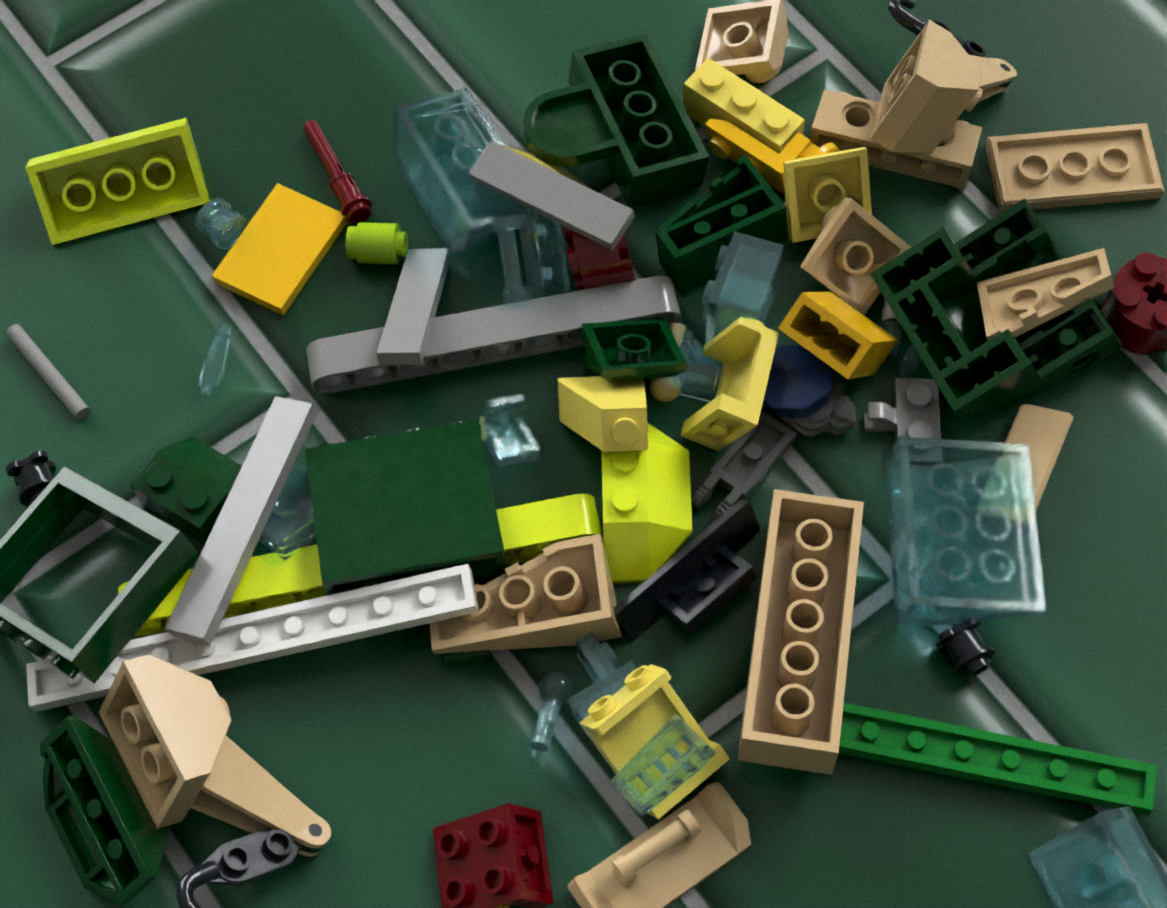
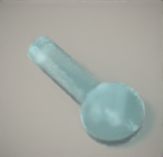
M555 670L548 672L539 683V695L543 700V705L531 742V747L539 752H547L549 750L561 706L568 704L575 693L573 679L563 671Z

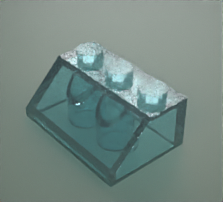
M1130 806L1102 811L1027 853L1055 908H1167V875Z

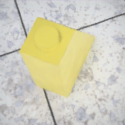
M601 376L558 378L559 419L561 423L603 452L648 450L647 404L644 380L608 382Z

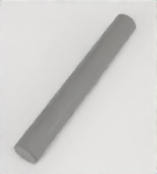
M19 324L10 326L6 331L7 337L77 420L87 417L90 413V408Z

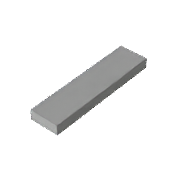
M491 140L468 173L472 181L612 251L635 217L633 209Z
M448 248L408 249L378 346L377 357L379 365H422L450 264Z

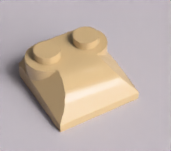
M765 0L709 8L695 71L710 58L735 75L745 74L747 79L753 83H764L774 78L781 70L788 37L786 8L782 0Z
M845 197L840 205L832 207L825 214L822 222V232L800 268L830 292L865 315L881 293L870 273L911 246L856 201Z

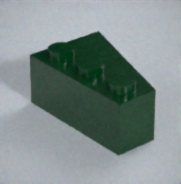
M745 154L736 161V168L723 179L717 177L711 182L710 190L696 202L693 200L689 201L655 231L659 264L669 278L672 279L676 288L681 290L787 240L786 206Z

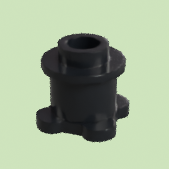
M35 451L29 457L20 461H13L6 466L7 475L14 477L16 486L20 488L18 497L20 503L24 506H30L54 479L52 474L56 471V466L53 461H48L49 458L45 451Z
M972 617L960 625L943 631L938 636L940 641L935 646L939 652L947 650L955 664L952 669L956 675L965 673L968 678L983 673L992 665L989 659L993 657L995 650L993 647H987L978 633L977 627L981 625L978 617Z

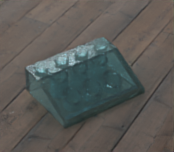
M899 436L884 458L896 623L941 626L964 623L972 617H978L980 621L1043 615L1046 612L1029 445Z

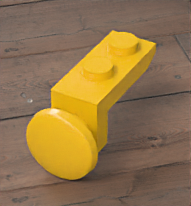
M709 119L705 124L708 146L716 156L721 159L729 158L736 163L745 154L766 182L783 194L785 193L783 161L839 151V148L832 142L819 148L811 143L810 139L798 132L778 154L729 121Z

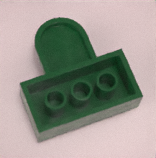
M647 33L573 51L568 81L570 87L538 96L529 104L525 111L522 135L527 148L533 155L551 165L564 167L576 166L605 158L627 206L700 187L703 184L709 155Z

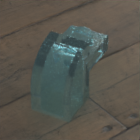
M592 632L576 641L577 657L595 682L569 698L571 713L578 724L589 715L588 709L594 702L603 696L614 695L626 685L624 683L625 678L637 669L633 660L616 669L620 664L614 651L607 642L599 644ZM584 731L585 735L587 736V738L589 739V741L591 742V744L593 745V747H594L595 750H596L597 747L594 745V743L592 742V740L589 738V736L587 735V733Z

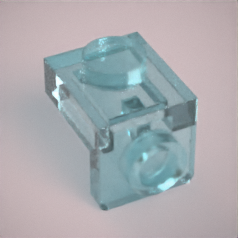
M523 394L507 397L500 396L485 402L479 425L482 440L497 467L537 459L540 447L522 418L527 404Z

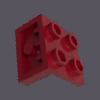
M507 803L436 826L433 829L441 908H501L507 905L544 908L554 905L540 810Z

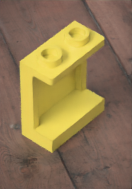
M739 317L704 345L702 354L721 362L723 367L715 399L684 421L681 437L719 452L758 425L779 336L778 332L765 327L759 320Z
M650 664L649 666L644 665L632 671L624 680L626 685L614 695L603 696L594 702L588 709L589 715L579 724L640 809L659 820L730 758L720 744L709 740L669 684L668 681L672 678L669 672L664 668Z

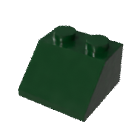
M190 437L156 451L131 482L130 487L144 508L205 545L242 465L197 438Z

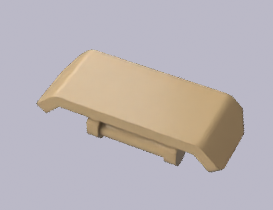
M713 782L707 785L696 797L594 868L576 876L568 883L567 887L581 908H666L734 860L751 845L748 820L722 784Z

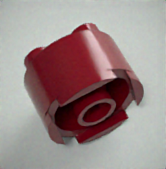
M562 226L565 240L568 243L567 256L572 275L574 274L577 291L635 280L625 233L612 251Z
M1144 252L1119 269L1113 280L1114 288L1108 291L1101 312L1122 342L1124 350L1139 355H1150L1152 351L1163 349L1167 351V259L1157 257L1150 252Z

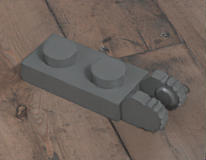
M762 409L758 425L736 439L710 469L709 477L693 496L691 504L701 509L710 501L719 485H721L730 493L716 508L713 515V520L716 521L739 500H746L796 441L797 433Z

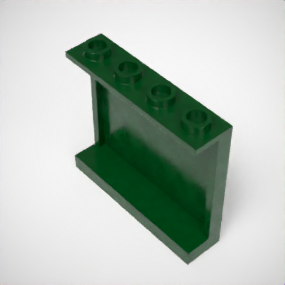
M479 420L468 422L456 421L444 426L426 429L414 428L401 433L383 436L371 435L359 440L324 443L316 447L305 448L321 578L325 596L464 564H469L473 580L501 576L506 573L504 547Z

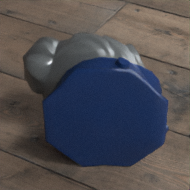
M782 345L775 349L763 400V406L771 412L774 418L795 431L797 435L812 437L822 432L831 433L835 436L843 435L847 430L854 427L857 417L853 401H850L849 397L844 396V386L834 376L835 370L803 346Z

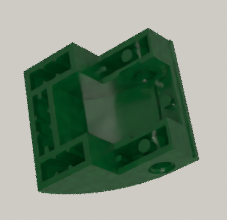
M1025 198L956 243L946 229L941 227L870 273L955 414L983 413L1024 401L1065 382L1124 347L1093 299H1089L1083 304L1017 337H1014L1010 330L1007 329L991 340H987L977 282L1065 258Z

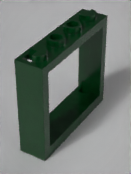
M64 466L0 539V603L82 508L156 550L73 649L0 604V632L14 642L20 636L25 640L22 645L43 661L48 655L54 658L51 661L52 665L69 678L74 679L77 674H80L95 684L197 560L200 553L180 530Z

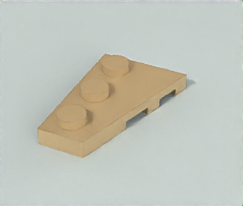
M1097 249L977 282L987 340H991L1007 329L1010 330L1014 337H1017L1114 288L1105 249Z

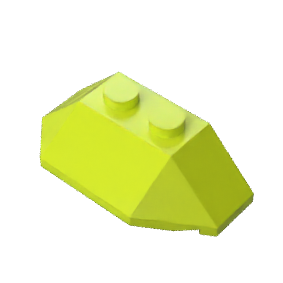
M648 422V450L601 451L603 542L613 584H642L677 553L693 532L689 450Z

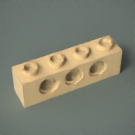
M824 89L811 129V143L821 148L823 145L832 142L839 148V151L866 147L868 166L966 189L983 127L957 120L959 125L952 138L947 143L941 141L932 153L891 152L870 140L880 101H872L852 96L846 92H834Z

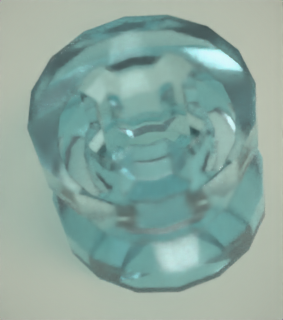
M222 197L208 201L199 210L195 218L196 228L204 235H210L212 243L221 250L232 247L248 225L247 219L238 212H232L231 204Z

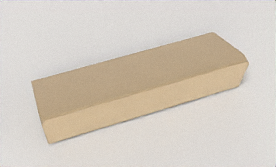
M1023 404L1019 407L977 507L978 513L994 528L1030 526L1074 417L1070 413L1031 404Z

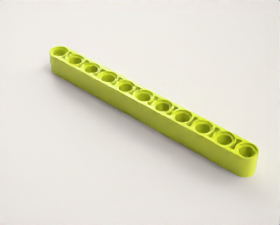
M574 494L496 509L506 565L530 561L543 554L542 549L556 542L601 534L603 540L595 498L590 494ZM317 544L251 557L223 619L325 596ZM193 569L187 570L134 636L139 637L168 632L165 628ZM128 582L121 584L117 588L118 594L122 591V589L127 585Z

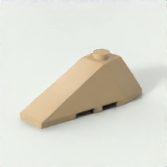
M601 534L556 542L542 549L544 553L522 565H519L517 562L505 568V574L486 584H475L479 612L429 623L432 652L434 654L481 650L576 646L620 638V626L614 611V607L617 605Z

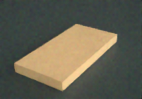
M1147 123L987 137L985 143L999 213L1006 211L1024 198L1031 209L1035 210L1160 199L1164 193Z

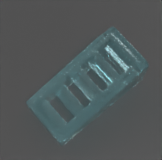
M676 713L618 772L610 783L640 815L644 816L704 767L717 752ZM682 740L690 746L685 753L676 746ZM667 752L676 760L671 767L661 758ZM652 764L663 774L658 781L646 771ZM636 777H639L649 788L644 795L631 783Z

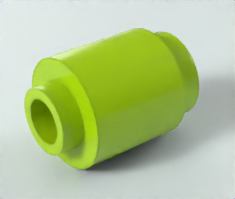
M359 222L357 226H348L345 242L347 258L356 259L361 264L398 265L400 257H406L407 232H401L398 223Z

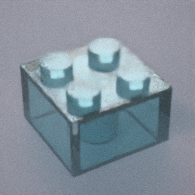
M735 231L729 247L721 246L715 265V270H718L716 280L708 281L702 298V305H705L700 325L706 327L705 344L739 317L759 320L765 326L779 288L784 245Z

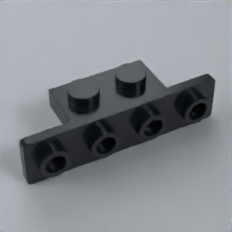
M745 499L739 500L614 607L617 621L625 637L633 640L663 613L692 635L758 578L753 566L734 553L760 530L750 502Z

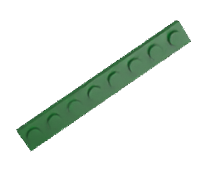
M844 703L839 745V753L1146 816H1149L1153 811L1157 765Z

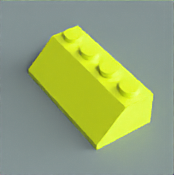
M187 118L29 159L25 167L52 245L210 203Z

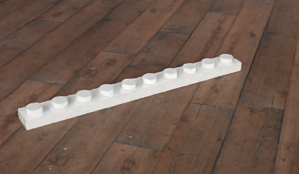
M464 564L222 619L211 645L172 636L169 632L133 639L128 642L95 684L80 674H77L74 679L69 678L52 665L51 661L54 658L27 663L28 704L31 709L38 712L107 696L122 662L148 654L196 675H202L477 613L479 610L472 570L469 564Z

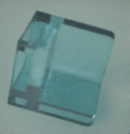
M685 331L680 350L687 361V371L672 377V384L680 390V395L711 402L717 390L723 365L721 362L703 355V350L693 348L694 333Z

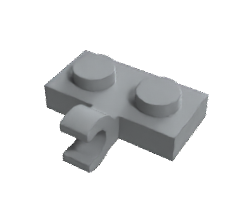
M895 377L892 385L893 407L883 402H869L867 404V413L863 415L864 431H894L895 462L939 464L942 458L939 389L934 379Z

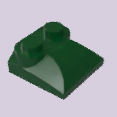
M664 317L582 324L581 340L585 347L584 363L587 368L608 382L667 378L687 371V361Z

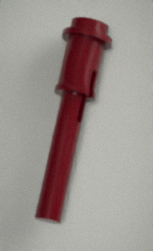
M307 121L303 125V130L331 179L329 187L342 207L340 210L341 215H346V221H349L351 224L365 222L371 216L372 203L370 199L362 195L353 175L349 172L346 175L317 121Z

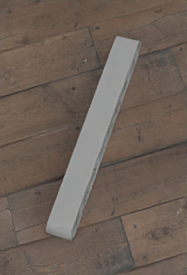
M653 276L435 317L422 365H379L377 350L384 327L315 340L306 347L312 389L319 393H335L584 346L581 340L582 324L664 317L668 326H670V323H680L682 316L672 279L667 276Z

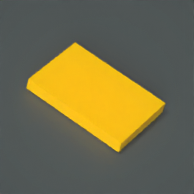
M277 183L212 274L214 283L284 316L348 223L346 215L342 216L340 211Z

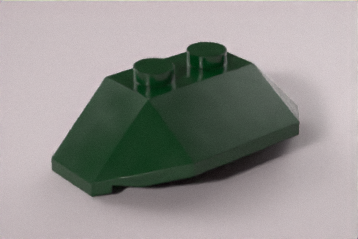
M67 716L40 743L41 757L45 758L42 776L45 809L84 888L101 896L111 898L120 905L126 904L158 876L170 830L167 826L157 829L114 742L78 717Z

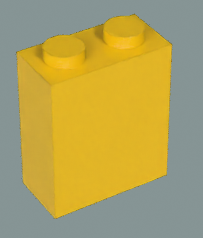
M802 292L778 327L779 330L846 379L875 375L898 342L897 338L832 292Z

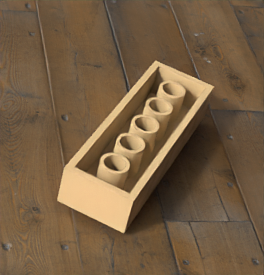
M776 489L773 491L738 761L828 775L833 773L839 754L864 502Z

